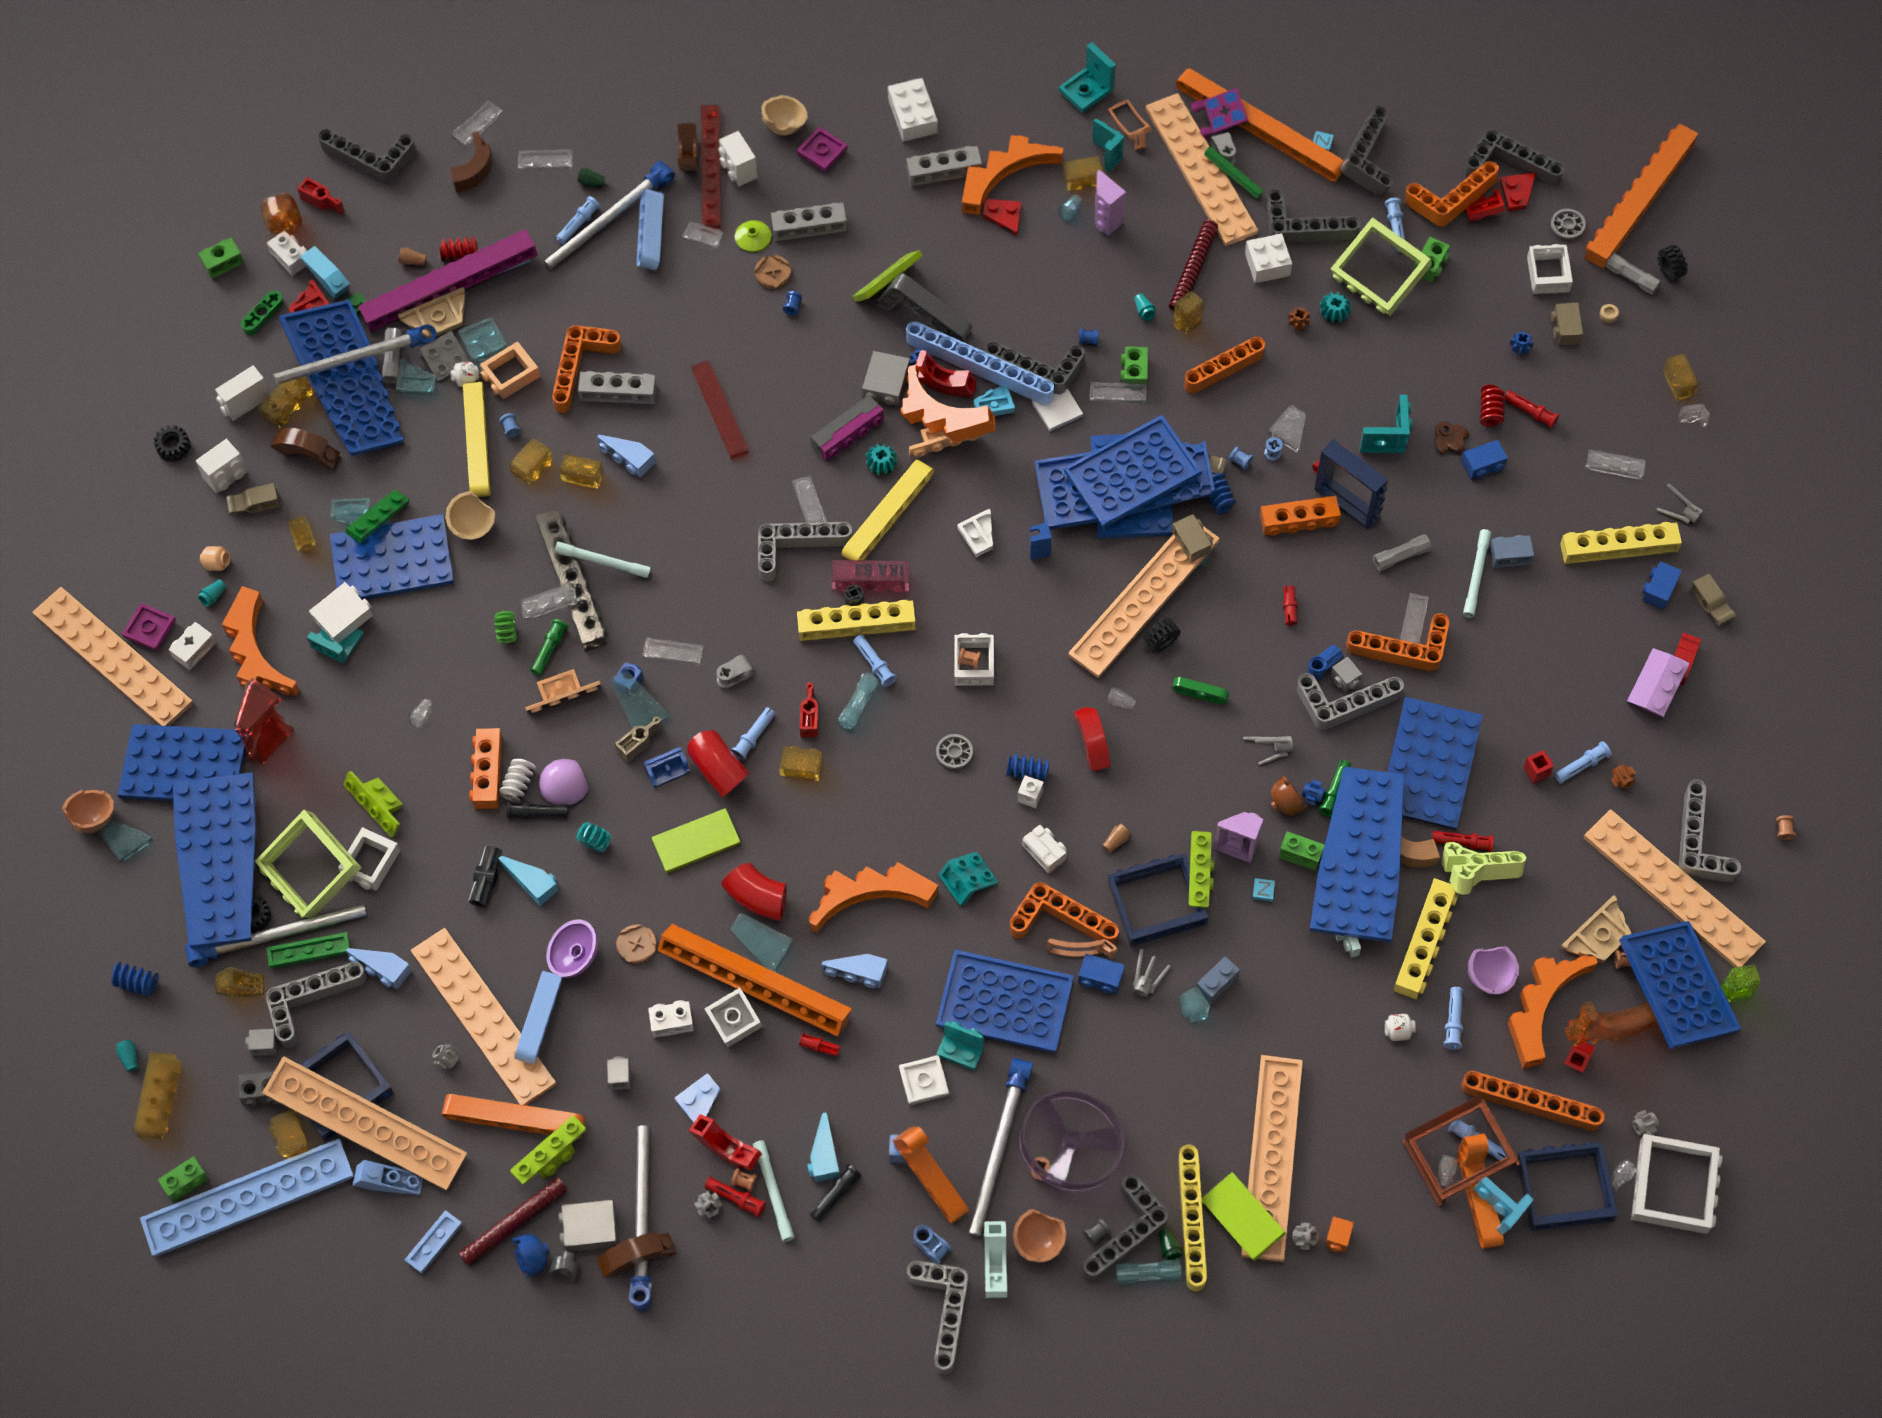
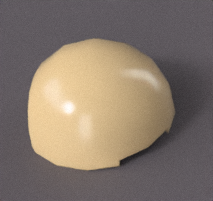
M779 95L764 101L762 105V120L767 128L777 135L787 136L796 133L802 128L807 119V110L804 105L790 96Z
M472 491L458 494L451 500L446 509L445 518L453 534L462 539L474 540L483 537L490 531L494 524L495 511L482 502Z

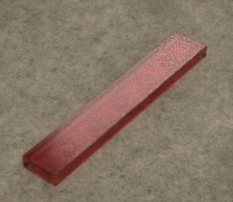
M709 361L691 366L693 375L730 459L747 454V446Z

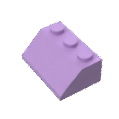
M1100 170L1097 171L1095 225L1099 231L1109 236L1124 223L1126 192Z
M1653 648L1627 702L1664 718L1690 663Z
M1243 812L1218 822L1213 849L1251 863L1260 841L1264 819L1255 813Z

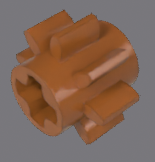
M1304 307L1294 308L1293 313L1289 312L1288 319H1290L1288 325H1292L1295 331L1301 329L1304 331L1305 325H1310L1311 319H1309L1310 312H1306Z
M1622 764L1612 771L1613 778H1611V781L1615 787L1619 786V788L1627 789L1635 783L1634 776L1637 773L1632 766L1629 767Z

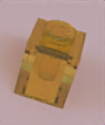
M303 515L288 520L289 529L297 551L312 549V546L316 544L307 516Z
M228 967L216 974L215 993L229 997L263 995L264 975Z

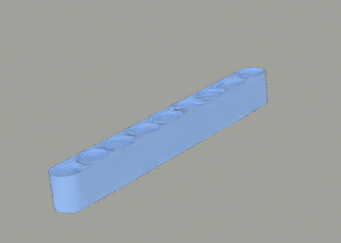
M911 322L907 325L906 340L910 346L919 350L926 349L929 354L964 370H969L977 376L1002 387L1004 386L1040 404L1048 405L1053 401L1054 384L1051 381L919 322Z

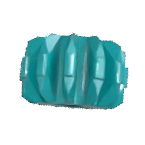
M1339 291L1336 295L1332 292L1329 293V296L1324 295L1323 300L1320 302V313L1322 316H1325V321L1331 319L1333 324L1335 320L1341 323L1342 319L1346 320L1351 312L1350 299H1346V294L1340 296Z
M877 443L876 448L870 447L869 452H867L866 465L870 467L871 473L876 471L878 476L881 472L887 475V470L893 472L894 466L897 465V453L893 451L892 446L887 447L885 443L879 446Z
M589 822L583 823L576 836L579 843L583 844V846L598 852L605 851L612 838L605 829Z

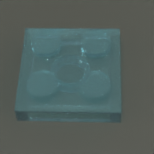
M493 317L458 330L473 363L507 348Z

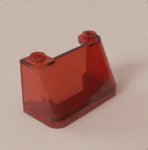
M251 678L246 683L234 721V730L239 734L248 752L246 754L247 757L253 762L257 760L263 765L294 732V729L290 724L288 725L282 721L284 717L277 713L274 706L276 707L281 702L280 697L256 679Z

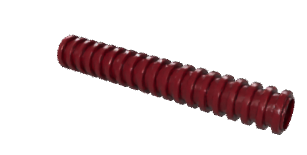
M1206 219L1203 221V225L1168 305L1176 313L1184 311L1219 227L1213 220Z
M555 1177V1181H550L549 1185H545L543 1190L539 1189L538 1194L534 1193V1197H529L527 1202H522L523 1205L517 1206V1210L513 1209L511 1214L508 1213L506 1218L503 1217L501 1219V1222H496L495 1227L492 1225L491 1230H486V1233L484 1235L481 1234L479 1239L475 1238L474 1243L470 1242V1246H465L463 1251H458L465 1264L471 1266V1263L473 1261L476 1262L478 1257H483V1253L487 1254V1250H492L494 1245H499V1241L503 1242L504 1237L508 1238L509 1233L513 1234L515 1229L518 1230L520 1228V1225H525L526 1220L530 1221V1217H535V1214L537 1212L540 1213L542 1208L545 1209L547 1204L551 1205L552 1200L556 1201V1197H561L563 1192L566 1193L567 1188L561 1179Z

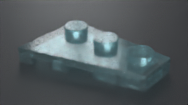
M628 671L609 679L632 729L636 726L646 727L656 716L661 720L670 716Z
M742 912L739 913L730 929L765 968L774 972L778 970L794 942L793 939Z

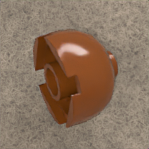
M1284 775L1271 788L1270 795L1273 801L1270 804L1276 812L1281 811L1289 816L1297 815L1307 809L1308 806L1306 803L1301 804L1303 803L1302 797L1290 781L1285 782L1287 777Z

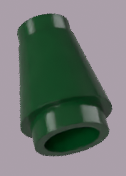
M581 168L577 182L581 183V185L603 187L605 181L604 176L588 168Z
M1170 1228L1160 1230L1158 1234L1162 1256L1167 1261L1179 1259L1182 1256V1247Z

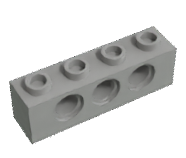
M967 146L956 150L951 149L945 152L906 158L911 186L967 177L969 166L982 168L977 146Z
M843 203L815 205L808 208H796L794 210L771 213L775 241L847 231Z
M587 371L580 372L578 393L580 401L655 404L657 384L655 375L647 373L641 375Z

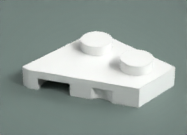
M990 509L957 524V529L975 557L993 549Z

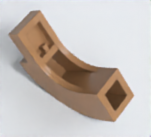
M1401 836V864L1418 868L1438 864L1440 856L1434 839L1412 842Z

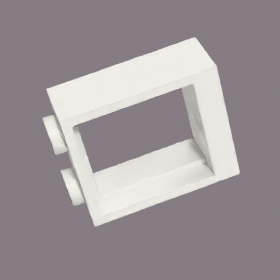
M1554 244L1552 246L1536 245L1530 247L1527 260L1533 294L1570 292L1573 281L1567 245ZM1560 259L1562 276L1537 277L1535 260Z
M962 633L955 635V686L994 685V635L987 633L979 635ZM960 648H989V670H960V665H958Z
M362 827L348 853L355 859L365 843L385 852V855L372 877L358 871L349 882L356 881L364 889L369 890L371 888L377 891L398 856L400 849L396 842ZM340 864L338 868L341 872L345 867Z

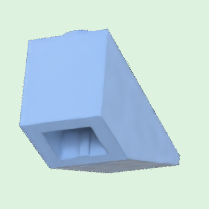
M604 435L597 436L600 450L604 453L608 452L618 464L622 463L633 475L636 474L641 478L656 463L654 453L639 442Z
M351 948L346 950L349 956L348 960L351 963H360L368 975L371 977L377 976L381 979L380 982L388 988L392 986L397 990L412 972L409 963L394 953Z
M871 954L822 962V972H825L826 975L830 977H843L851 983L860 982L872 989L875 987L881 988L888 968L887 959Z
M363 1160L356 1166L353 1186L374 1191L420 1195L423 1178L408 1170Z

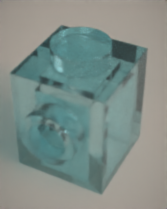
M1198 986L1179 997L1181 1013L1185 1018H1189L1191 1023L1196 1020L1201 1021L1208 1016L1210 1005Z

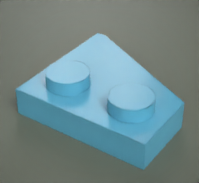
M999 386L995 390L990 389L985 395L976 398L973 403L974 408L988 405L995 416L1015 413V407L1009 390L1004 386Z

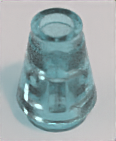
M1073 195L1059 207V216L1065 221L1074 219L1082 202L1081 198L1078 195Z

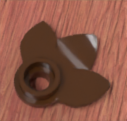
M1445 421L1438 423L1435 427V434L1437 436L1435 445L1438 451L1444 454L1448 449H1451L1455 452L1463 453L1465 448L1463 439L1469 436L1466 428L1459 424L1451 425Z

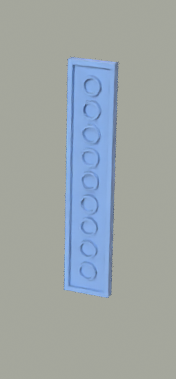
M339 1138L143 1216L140 1220L152 1256L155 1258L354 1178Z

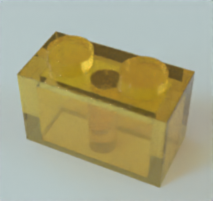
M1099 156L1063 162V176L1067 190H1078L1083 187L1096 186L1097 171L1103 172Z
M1190 291L1175 302L1173 323L1185 335L1201 324L1203 319L1204 301L1193 291Z
M1685 354L1666 358L1662 370L1676 400L1694 396L1698 382Z
M532 438L509 463L511 473L529 485L539 477L540 472L545 467L551 464L553 459L551 449L535 438Z
M564 454L559 469L562 481L598 489L603 476L601 461Z
M783 746L779 766L780 776L819 781L823 764V752L814 748L807 750L800 749L797 746Z
M289 1110L270 1118L272 1126H269L272 1137H277L279 1144L276 1145L280 1156L289 1159L310 1150L299 1118L294 1110Z

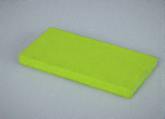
M920 250L904 255L852 296L854 301L866 300L876 294L922 258L923 255Z
M726 808L651 837L666 874L741 845Z
M1233 1172L1201 1198L1205 1206L1253 1261H1256L1286 1235L1281 1226Z

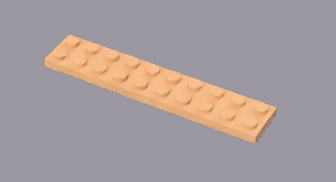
M1177 93L1146 105V112L1208 219L1218 224L1217 234L1224 246L1226 247L1258 234L1256 225L1225 172L1204 156V152L1209 145L1205 138L1201 136L1198 126L1179 94Z
M1203 526L1205 535L1208 534L1212 539V550L1220 538ZM1173 534L1070 650L1068 656L1099 679L1206 556L1190 563Z
M62 587L57 589L32 612L38 620L160 726H171L194 704L186 694Z
M1611 809L1584 835L1583 838L1680 922L1689 921L1695 934L1738 971L1765 944L1766 941Z
M445 928L411 949L413 956L520 1105L527 1106L557 1085L538 1057L535 1064L514 1059L521 1033Z
M1261 1055L1248 1190L1287 1234L1303 1060ZM1286 1235L1258 1259L1284 1262ZM1242 1248L1241 1257L1251 1258Z
M284 1056L262 1092L265 1096L446 1191L467 1156L465 1151Z

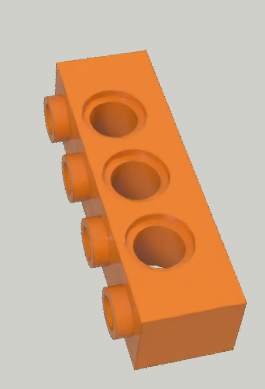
M1330 496L1261 506L1259 516L1264 535L1275 536L1284 532L1295 533L1299 530H1315L1319 527L1331 528L1339 525L1341 514L1337 497Z
M500 728L476 729V736H473L472 739L475 754H472L471 757L474 772H471L470 776L473 790H470L469 797L475 809H499L503 738ZM491 749L489 752L483 753V750ZM490 767L488 770L482 771V768ZM489 785L487 788L481 789V786Z

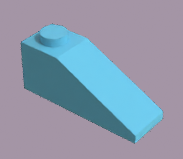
M315 246L300 256L301 260L334 300L349 290L350 283Z
M504 856L499 857L500 864L505 871L539 906L558 892L556 885L558 881L551 873L547 874L542 869Z
M822 1113L810 1155L811 1164H807L809 1176H814L815 1183L840 1177L827 1113Z

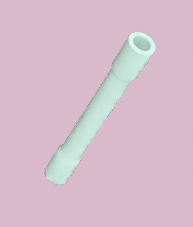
M1486 529L1480 531L1477 554L1463 611V616L1467 618L1475 616L1477 596L1492 534L1491 531Z
M558 541L554 551L558 554L584 559L648 578L650 571L648 566L619 560Z
M757 1141L753 1144V1147L759 1149L762 1153L758 1162L778 1221L777 1225L783 1242H788L795 1238L785 1212L765 1141Z

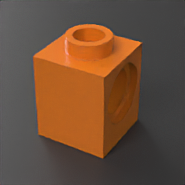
M1333 1216L1325 1246L1334 1252H1346L1354 1222Z

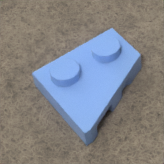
M707 1073L674 1099L694 1123L699 1114L707 1116L710 1113L712 1104L720 1093V1088Z

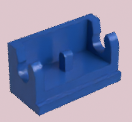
M1047 521L1030 527V532L1036 530L1040 532L1039 535L1030 537V560L1051 556L1052 537Z
M681 747L644 762L645 770L654 788L690 773L688 762Z

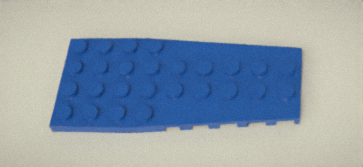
M350 299L280 315L279 321L300 366L370 345ZM375 356L306 376L350 456L399 445L404 441V437L401 436L399 430L400 425L394 416L393 406L390 405L387 389L383 386L382 375L378 372Z
M1202 441V444L1190 445L1189 442L1183 443L1201 469L1202 475L1130 514L1215 494L1206 442ZM1092 452L1035 461L1044 518L1048 522L1049 530L1098 522L1064 472V467Z
M1350 767L1343 768L1318 871L1310 931L1391 943L1399 888L1403 774Z
M250 772L173 782L175 842L189 946L193 949L251 941L252 907L254 901V853H256L257 833L254 774Z

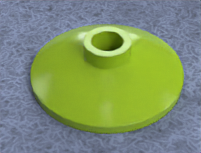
M747 221L737 228L735 241L744 251L758 252L769 245L771 231L763 222Z

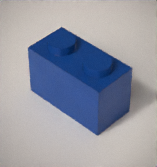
M1495 440L1463 452L1461 462L1472 480L1483 478L1488 473L1494 471L1499 472L1503 470L1508 457L1499 441Z
M1660 561L1657 568H1652L1649 578H1652L1651 582H1646L1642 593L1645 594L1642 601L1664 610L1682 570Z
M1085 954L1078 976V983H1081L1086 988L1095 987L1101 989L1102 992L1107 994H1117L1125 965Z

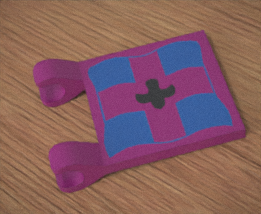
M1237 88L1191 104L1194 113H1198L1206 108L1211 126L1200 129V134L1205 139L1215 133L1248 122Z

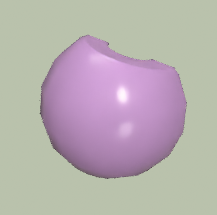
M564 758L555 760L548 764L540 775L539 788L541 795L546 801L555 805L575 804L583 799L589 791L585 775L575 760Z
M1506 946L1488 950L1475 949L1468 960V975L1471 982L1479 990L1488 994H1501L1507 992L1514 985L1517 976H1519V965L1515 955Z

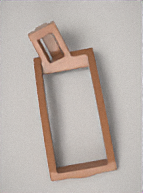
M1128 99L1107 109L1120 130L1130 140L1134 141L1135 150L1147 148L1145 134L1152 131V129L1137 113ZM1126 103L1144 127L1129 133L1112 110ZM1137 135L1139 136V143H1140L1139 146H1138V141H1137Z
M1049 939L1046 945L1047 951L1051 954L1075 958L1085 957V954L1093 956L1105 954L1112 960L1118 951L1117 947L1107 939L1084 943ZM1053 945L1071 949H1084L1095 947V950L1080 952L1065 951L1053 948Z

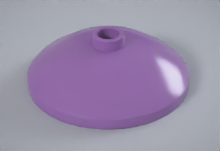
M572 920L562 925L552 936L547 948L546 959L549 969L562 978H572L585 971L594 960L598 949V934L595 928L584 920Z

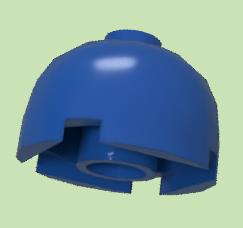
M529 1234L512 1239V1245L517 1244L518 1249H515L514 1253L521 1272H527L524 1277L529 1278L539 1274L545 1268L547 1255L550 1254L547 1243H542L537 1236Z

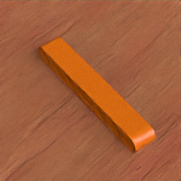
M1476 1071L1467 1072L1461 1083V1089L1467 1095L1473 1097L1480 1095L1481 1099L1587 1131H1597L1605 1118L1604 1112L1598 1107ZM1467 1081H1474L1476 1086H1470ZM1493 1086L1497 1092H1490L1487 1087ZM1513 1092L1517 1098H1511L1507 1093ZM1528 1098L1535 1099L1537 1104L1529 1103ZM1553 1104L1558 1110H1551L1548 1105ZM1574 1110L1578 1116H1571L1568 1111ZM1589 1116L1596 1117L1598 1122H1592Z
M454 1094L446 1095L441 1114L442 1117L450 1120L551 1135L571 1116H575L583 1125L586 1119L585 1116L576 1113Z

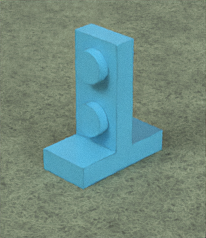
M1486 1176L1473 1188L1480 1198L1486 1200L1494 1207L1497 1213L1505 1217L1496 1229L1502 1235L1515 1224L1534 1200L1526 1194L1516 1204Z

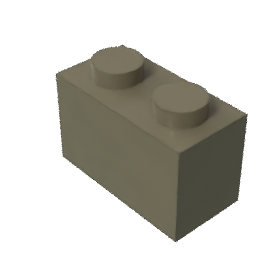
M1578 303L1556 304L1554 311L1551 312V322L1555 323L1553 334L1554 338H1557L1558 345L1581 344L1583 329Z
M1193 514L1172 524V533L1190 563L1210 554L1211 545H1213L1211 537L1208 534L1205 535L1201 521L1199 519L1196 520Z

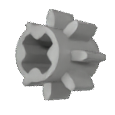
M451 1044L439 1045L432 1055L436 1060L433 1064L440 1069L443 1068L445 1070L446 1067L451 1069L458 1061V1056L455 1054L457 1049Z
M1646 1110L1636 1113L1634 1116L1635 1120L1632 1121L1638 1135L1643 1133L1647 1135L1655 1134L1657 1131L1656 1127L1659 1126L1655 1114L1652 1112L1647 1114Z
M706 1191V1193L698 1195V1202L694 1203L701 1217L705 1214L710 1219L711 1216L719 1214V1207L722 1206V1203L716 1193L711 1195Z
M1301 1223V1226H1296L1292 1238L1295 1245L1300 1246V1249L1310 1250V1246L1315 1247V1244H1317L1319 1233L1316 1227H1311V1223Z

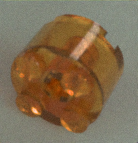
M282 193L262 201L261 215L269 233L279 235L285 231L288 235H291L297 231L299 224L301 226L303 221L296 201L288 193Z

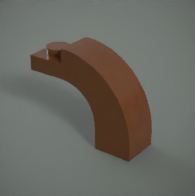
M696 122L678 123L679 156L677 159L679 171L698 170Z
M479 131L472 132L475 144L474 157L466 164L450 167L456 192L465 191L477 186L487 177L491 170L492 154L490 145L485 144L484 137L480 138Z
M283 428L277 431L270 446L284 456L292 453L308 456L329 470L334 468L341 453L328 445V440L298 428Z
M656 1231L636 1236L612 1247L603 1253L597 1261L603 1277L609 1278L621 1276L629 1268L640 1262L653 1258L672 1256L676 1253L669 1233L658 1234Z

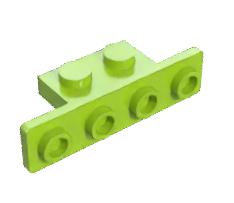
M352 771L348 772L343 783L347 791L355 797L358 803L365 808L391 838L394 837L400 824L391 813L400 810L403 805L402 802L379 777L362 783Z
M1192 831L1189 907H1209V892L1213 890L1214 878H1210V871L1214 872V860L1211 859V832Z
M571 1116L510 1170L511 1173L522 1185H525L536 1174H539L543 1180L548 1176H552L560 1165L572 1158L575 1153L572 1143L586 1132L585 1126L575 1116Z

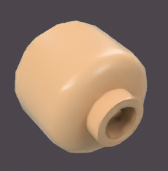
M209 546L201 553L200 562L207 571H223L230 564V554L224 547Z

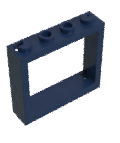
M1333 439L1321 451L1314 490L1323 497L1336 496L1339 508L1366 529H1369L1372 524L1378 523L1381 519L1380 513L1383 510L1384 495L1388 489L1386 487L1388 479ZM1335 464L1372 491L1370 505H1367L1333 479Z
M1185 853L1176 856L1172 854L1162 860L1154 859L1144 865L1136 864L1131 866L1130 869L1117 870L1116 873L1108 875V885L1130 947L1207 925L1208 915L1205 908L1194 907L1196 911L1194 914L1133 931L1117 888L1121 884L1180 868L1189 891L1190 865Z
M350 1032L339 1035L331 1045L322 1047L318 1054L301 1063V1066L314 1071L351 1045L380 1083L378 1087L362 1098L378 1105L394 1094L389 1083ZM308 1118L325 1143L338 1134Z
M1588 1141L1578 1146L1571 1143L1563 1145L1561 1148L1547 1146L1542 1148V1150L1534 1151V1149L1529 1148L1527 1151L1519 1152L1517 1158L1521 1165L1518 1166L1523 1194L1524 1196L1528 1194L1532 1198L1526 1164L1594 1156L1605 1206L1604 1209L1537 1217L1533 1200L1527 1207L1531 1231L1615 1221L1618 1214L1602 1143H1591Z

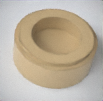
M1606 304L1600 310V319L1605 323H1613L1618 318L1619 310L1612 304Z

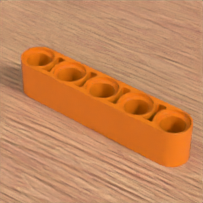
M1253 337L1189 370L1185 374V390L1189 393H1197L1261 360L1264 356L1265 341L1260 337Z

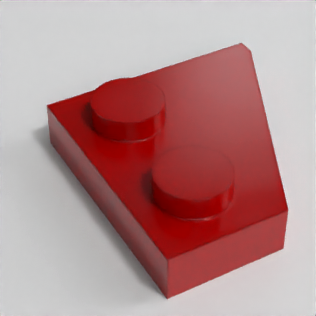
M1535 172L1500 178V185L1508 211L1526 209Z
M1498 188L1493 190L1494 195L1487 199L1486 196H1482L1466 207L1469 221L1480 220L1483 217L1498 215L1505 211Z
M985 199L983 218L994 222L1001 228L1005 227L1011 230L1012 234L1017 235L1021 202Z
M312 279L305 292H301L298 299L288 309L290 313L328 305L329 302Z

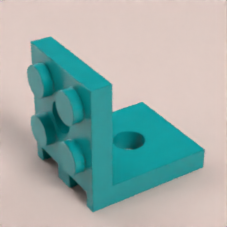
M1091 42L1086 48V68L1059 86V92L1083 113L1114 91L1116 64ZM1083 88V89H1088L1089 91L1086 92V93H1083V92H1080L1079 90Z
M1408 395L1399 396L1396 410V427H1363L1359 446L1360 453H1405V446H1407L1410 430H1412V418H1409L1411 402H1408Z

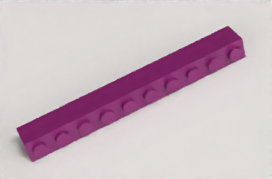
M527 230L518 231L510 237L501 239L488 247H483L481 250L468 254L464 258L451 262L438 270H433L423 277L416 278L408 284L397 287L395 290L383 293L379 297L366 301L358 307L370 332H373L399 320L398 314L462 287L466 289L538 256V253Z

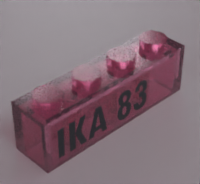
M832 560V589L845 591L848 586L854 584L859 585L863 591H909V561Z

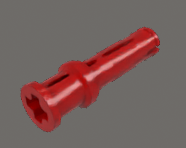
M1508 390L1504 396L1506 402L1532 415L1535 421L1545 423L1550 429L1555 426L1560 414H1554L1547 410L1544 405L1538 406L1511 390Z
M1433 830L1432 839L1438 844L1455 842L1463 847H1469L1471 851L1479 849L1492 853L1494 835L1486 837L1479 836L1477 833L1463 835Z
M711 1176L704 1185L705 1189L737 1204L740 1210L745 1209L755 1214L756 1218H759L765 1210L767 1204L765 1200L760 1201L752 1197L751 1193H742ZM718 1188H721V1189H723V1190H725V1191L731 1193L732 1195H730V1194H728V1193H726V1192H724V1191H722V1190H720V1189H718Z

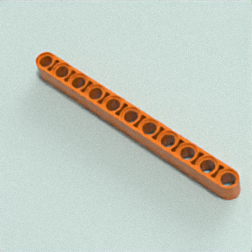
M1186 69L1175 82L1180 91L1197 101L1227 92L1224 88L1192 69ZM1241 99L1248 122L1238 126L1330 181H1337L1343 174L1340 168L1343 162L1341 158Z

